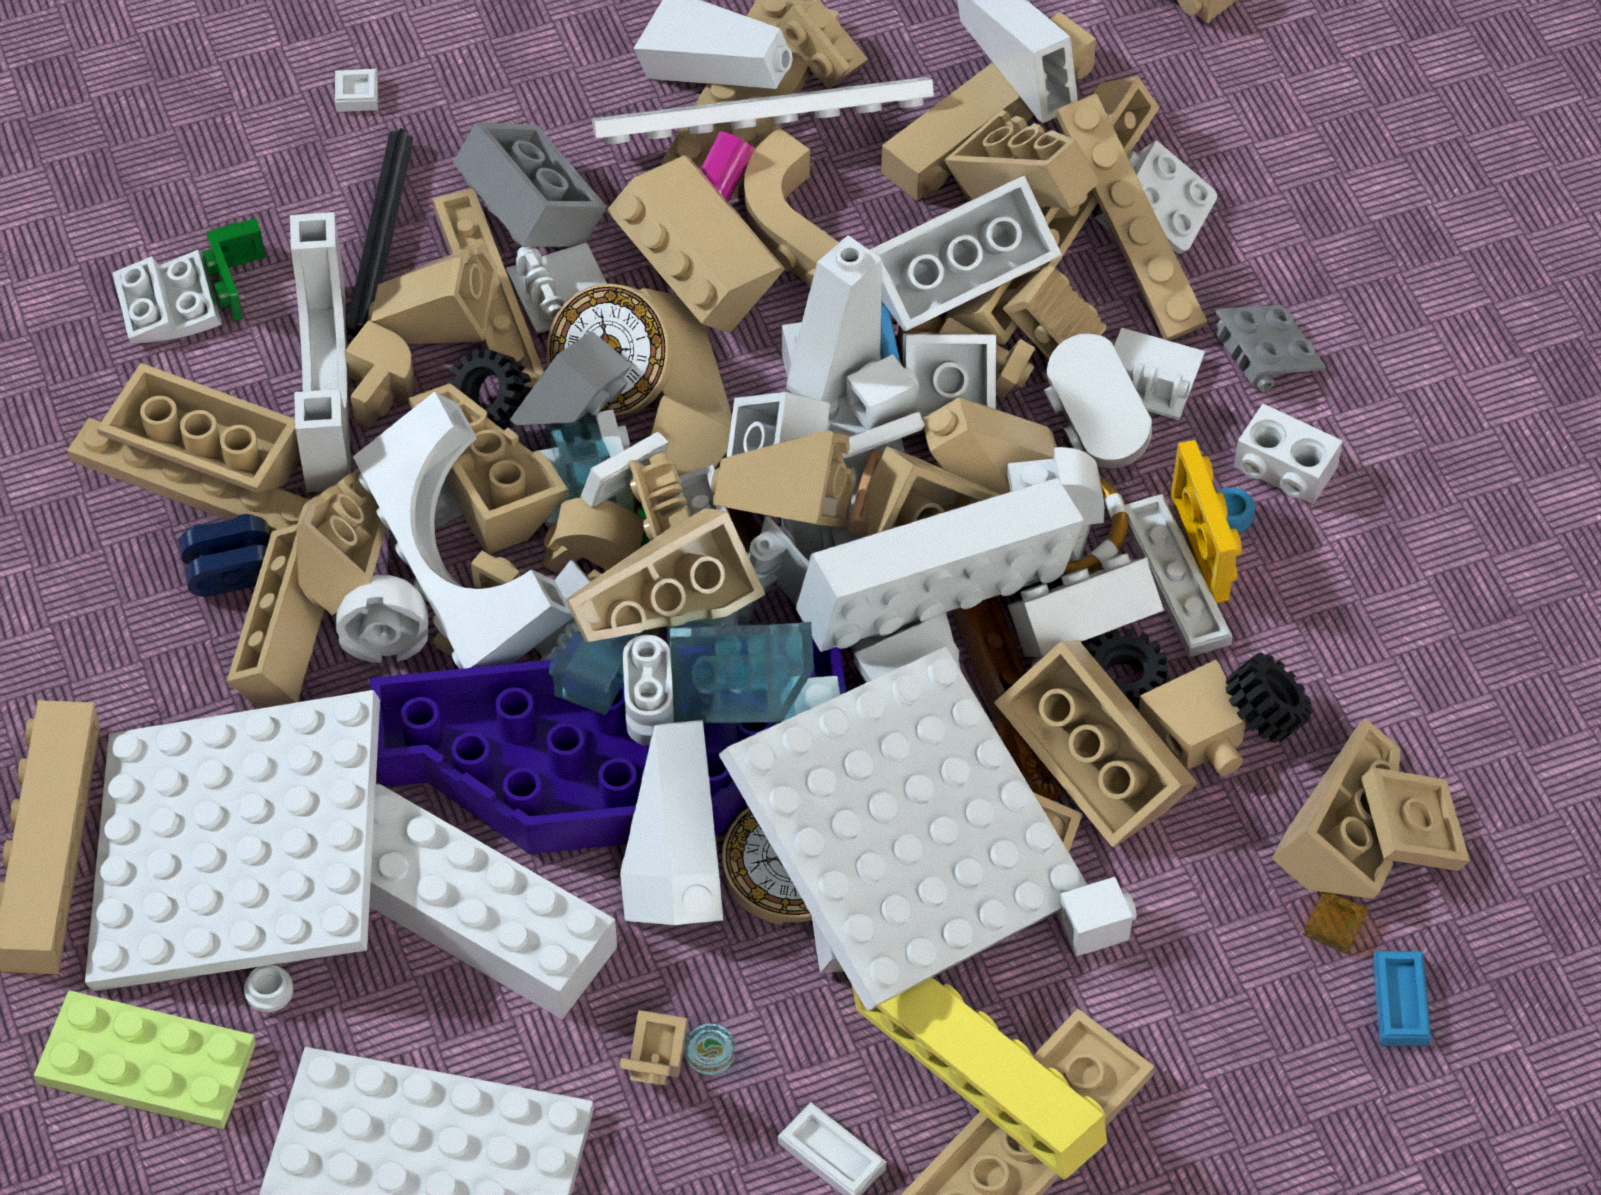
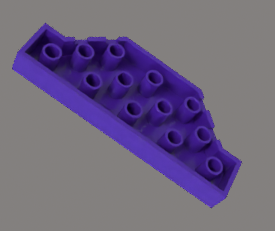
M811 634L670 648L674 723L703 720L715 835H719L747 805L719 754L727 747L783 722L779 696L790 679L837 676L840 695L846 693L840 648L835 647L820 652ZM623 653L370 678V690H374L380 699L377 771L379 783L382 786L390 787L429 783L528 854L628 843L649 746L635 742L627 732Z

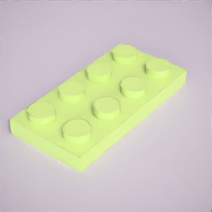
M69 990L34 1073V1078L38 1085L224 1130L254 1051L256 1041L253 1034Z

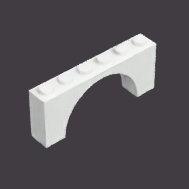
M334 212L290 215L291 254L298 302L303 392H294L295 430L307 493L325 491L351 473L348 370L345 358V350L347 348L345 278Z
M433 392L353 456L361 472L358 478L364 489L374 496L379 506L376 510L379 519L394 534L398 542L395 545L396 552L411 567L417 579L414 580V586L421 596L430 603L436 614L433 616V622L440 633L449 639L454 649L452 658L457 667L464 669L513 664L572 619L573 615L555 580L536 571L529 570L511 582L484 589L464 588L447 571L436 545L434 525L436 505L442 485L453 464L477 437L459 404L437 392Z

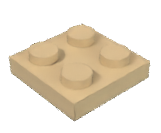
M1372 767L1361 776L1385 860L1459 871L1470 862L1446 779Z

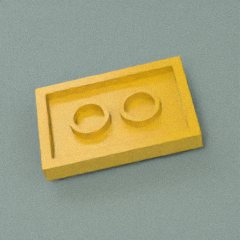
M1196 440L1178 443L1171 499L1193 557L1216 603L1229 601L1232 582L1237 580L1236 557L1242 553L1240 536L1235 528L1230 529L1226 520L1228 515L1226 500L1222 492H1216L1212 483L1214 478L1213 468L1209 457L1201 455Z

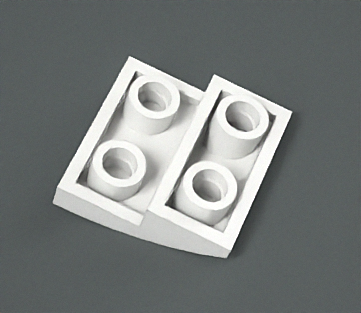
M199 250L162 265H158L151 256L112 272L128 338L131 343H150L177 339L222 325L210 276L207 272L203 255Z

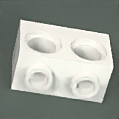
M1262 404L1238 440L1234 467L1242 470L1251 478L1261 479L1282 489L1291 497L1301 498L1314 504L1338 467L1343 441L1270 406Z

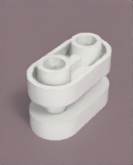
M641 635L630 640L623 651L626 726L629 736L635 742L650 746L654 725L674 723L671 653L669 646L661 638L653 635Z

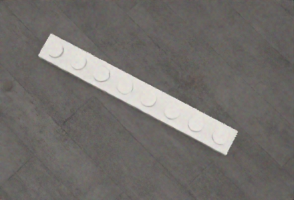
M921 77L592 118L593 133L596 138H604V143L608 145L630 142L629 134L646 132L647 139L667 138L672 136L671 129L688 127L689 134L714 131V124L730 122L731 129L756 126L757 118L772 117L774 124L798 121V113L813 111L815 118L840 116L839 108L856 106L857 113L881 111V103L898 101V108L916 107L924 105L923 98L934 97L933 82L930 78Z

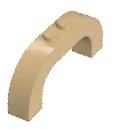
M778 127L758 145L748 161L744 176L746 222L785 268L784 271H791L805 281L811 289L817 262L840 242L797 213L785 201L792 191L810 177V149ZM890 313L891 322H897Z

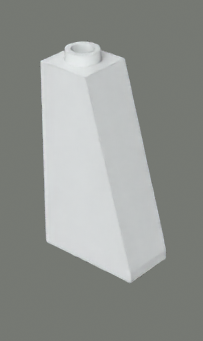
M662 0L633 48L647 79L777 89L793 61L791 49L788 47L780 28L701 0Z
M957 0L960 22L1040 122L1044 123L1056 118L1057 109L1078 101L1071 37L1027 0Z
M849 235L817 262L787 380V389L793 394L830 404L847 390V376L859 371L869 362L880 360L883 259Z

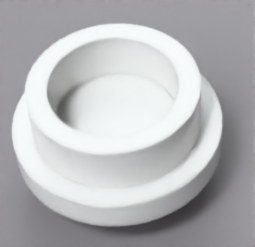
M276 965L256 967L247 977L244 984V994L247 1002L251 1007L261 1012H274L283 1008L291 1000L294 991L290 975Z

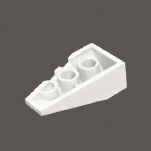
M703 720L654 725L626 852L620 870L625 921L682 925L723 920Z

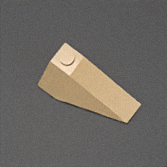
M359 468L334 486L327 488L319 496L313 497L304 504L296 527L298 585L313 604L322 606L332 616L337 612L347 594L359 586L371 583L387 528L377 515L376 510L379 506L374 496L369 494L359 481L358 475L361 473Z
M705 508L667 529L565 600L584 640L592 642L641 633L644 630L665 626L673 627L703 619L727 617L766 594L728 511Z

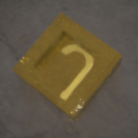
M1323 892L1305 926L1303 935L1348 955L1367 917L1368 909L1333 893Z

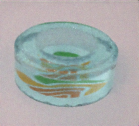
M703 1024L691 1031L686 1040L688 1064L693 1070L703 1075H717L726 1071L732 1065L735 1058V1042L732 1034L726 1028L717 1024Z

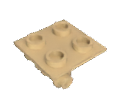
M666 453L651 456L649 458L651 465L648 466L634 460L629 461L633 477L630 478V486L636 499L643 505L647 517L643 521V526L650 541L667 529L691 517L689 507L686 506V498L676 497L683 492L682 485L677 484L680 482L674 460L668 459Z

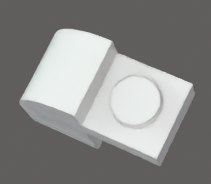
M1058 447L1054 448L1053 459L1008 463L1007 475L1010 492L1058 477L1083 517L1084 522L1082 525L1104 523L1105 504L1097 463L1086 452L1073 448Z

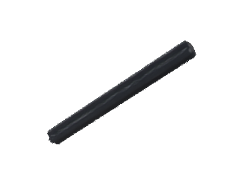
M400 128L399 131L392 130L387 140L346 324V330L352 333L354 338L369 320L370 304L375 302L378 284H381L384 278L414 139L404 128Z

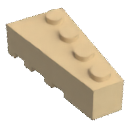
M1002 109L944 160L967 201H971L1024 175L1040 208L1051 207L1070 210L1085 202L1087 193L1099 183L1075 139L1053 130L1045 133L1041 125L1034 123L1028 126L1024 118L1015 116L1011 119L1008 112Z

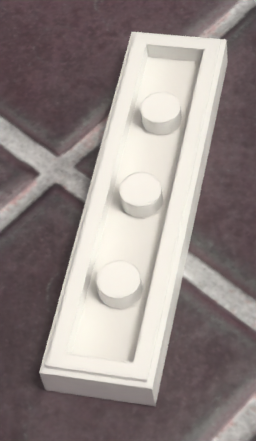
M1163 494L1126 504L1125 507L1128 512L1127 531L1140 558H1147L1160 600L1188 657L1231 645L1233 636Z

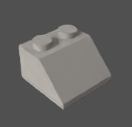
M591 331L556 355L510 420L515 425L576 422L588 412L594 416L603 408L607 401L612 403L625 389L628 383L623 377L632 367V364Z

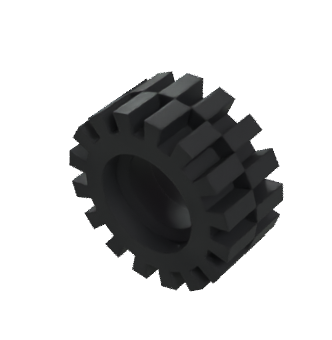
M479 349L471 351L472 357L468 355L462 356L459 360L464 366L454 365L450 372L457 375L455 381L447 379L446 384H452L482 407L479 402L480 387L488 376L495 375L499 381L498 396L490 407L483 409L487 411V418L503 430L507 428L513 429L510 418L524 401V397L532 390V388L524 386V384L531 382L530 375L522 372L525 366L521 362L515 361V358L488 349H485V351Z
M1126 628L1125 636H1119L1118 629L1110 631L1109 640L1104 634L1096 637V645L1090 643L1087 650L1106 673L1109 667L1117 664L1132 665L1142 672V678L1132 683H1122L1112 679L1138 711L1140 695L1166 683L1167 656L1165 652L1160 653L1161 645L1156 640L1148 645V634L1142 632L1138 639L1133 637L1134 629Z
M1258 653L1226 679L1225 683L1228 684L1225 687L1226 693L1232 696L1229 699L1231 705L1238 707L1237 715L1242 720L1245 717L1249 722L1248 728L1252 731L1257 729L1259 737L1264 740L1269 738L1272 743L1277 741L1281 743L1310 720V715L1313 713V708L1309 706L1311 700L1309 696L1302 693L1306 690L1302 683L1297 684L1294 678L1296 675L1291 670L1288 673L1284 670L1285 664L1280 660L1275 663L1274 657L1269 654L1264 656L1263 653Z

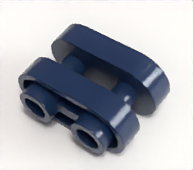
M242 514L230 520L212 524H197L184 532L178 540L181 559L187 565L185 577L188 590L196 596L210 597L255 587L271 536L267 521L252 514Z

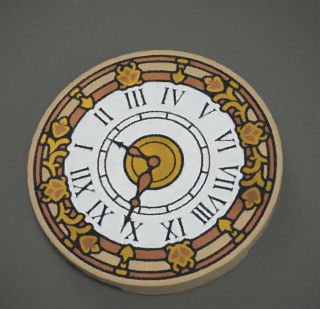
M619 284L590 286L573 295L561 307L554 318L547 341L548 366L557 354L593 331L632 364V367L623 377L628 383L625 389L612 403L607 401L599 412L613 409L615 417L633 414L653 402L669 379L673 364H671L672 343L670 336L672 329L660 306L644 292Z
M747 808L733 822L723 844V870L728 889L744 909L764 921L783 925L784 922L812 921L811 913L750 808Z

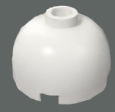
M374 575L370 584L359 586L347 594L337 609L336 633L339 635V644L343 650L353 657L372 663H382V656L396 654L397 661L408 659L420 652L428 640L427 605L417 588L405 579L392 575Z

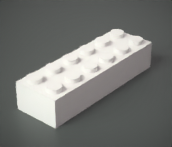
M1057 477L812 553L796 610L820 652L835 647L847 648L857 643L860 639L876 634L888 635L898 630L901 626L919 620L924 622L935 616L938 617L944 612L960 607L962 609L972 608L982 600L1000 594L1009 596L1018 592L1022 587L1038 582L1049 583L1058 579L1064 574L1084 519Z
M376 784L369 907L563 1019L616 950L615 919L381 784Z

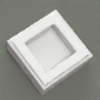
M377 69L335 71L336 112L378 110Z

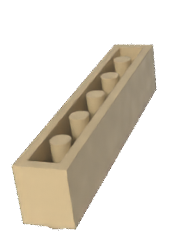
M1059 12L1050 20L1071 37L1075 80L1078 78L1082 79L1094 67L1096 38ZM992 62L883 144L881 173L918 201L930 191L938 190L945 183L946 179L952 175L944 160L1001 109L1007 111L1011 119L1019 116L1024 118L1025 122L1034 114Z
M38 700L35 718H28L25 739L26 745L29 746L27 758H21L18 768L19 786L22 787L20 799L13 800L11 806V825L15 827L12 840H6L3 850V865L7 872L5 882H0L1 972L59 974L101 729L94 702Z

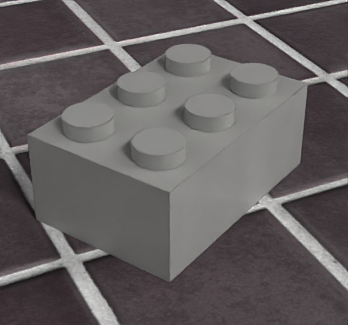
M476 122L453 161V164L464 176L465 182L476 190L486 202L488 210L500 219L510 231L512 239L522 247L561 248L585 243L607 208L538 125Z

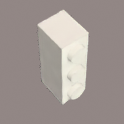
M1128 553L1121 554L1102 561L1103 570L1089 575L1088 569L1085 568L1062 576L1063 585L1050 590L1047 583L1021 591L1023 600L1009 604L1008 607L1025 657L1044 656L1060 641L1079 640L1081 642L1164 611L1147 558L1130 560Z

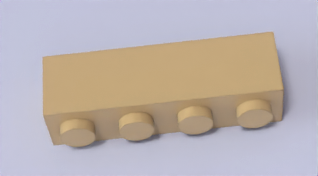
M297 524L274 530L271 533L226 681L259 709L297 703L302 691V684L309 660L313 653V646L320 622L324 615V608L313 604L298 585Z

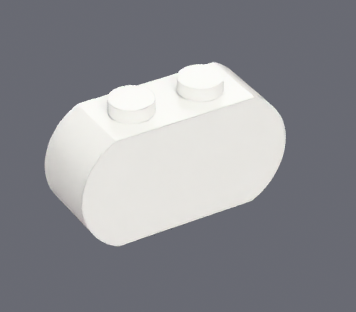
M1078 334L1064 340L1056 347L1049 359L1047 378L1050 387L1044 389V393L1054 413L1063 411L1070 426L1064 428V432L1073 449L1083 450V452L1092 456L1097 466L1121 468L1135 462L1143 455L1150 443L1152 419L1112 342L1096 334Z

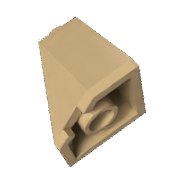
M474 244L378 284L375 302H372L369 307V321L395 332L406 344L484 342L498 266L484 244Z
M961 397L956 398L922 419L925 425L923 428L929 450L942 469L1000 495L1010 492L1007 475L1008 463L1053 459L1054 448H1057L1053 433L1047 426Z
M821 431L721 459L720 468L715 470L711 481V492L714 495L713 505L816 525L846 528L854 488L853 469L846 468L842 453L848 454L850 450L849 436L831 431Z

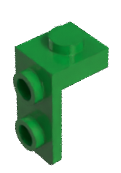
M256 218L235 222L206 232L209 249L202 251L205 266L209 276L217 274L219 282L214 283L218 302L221 308L229 307L234 321L241 320L243 317L238 292L229 268L266 258L261 229Z

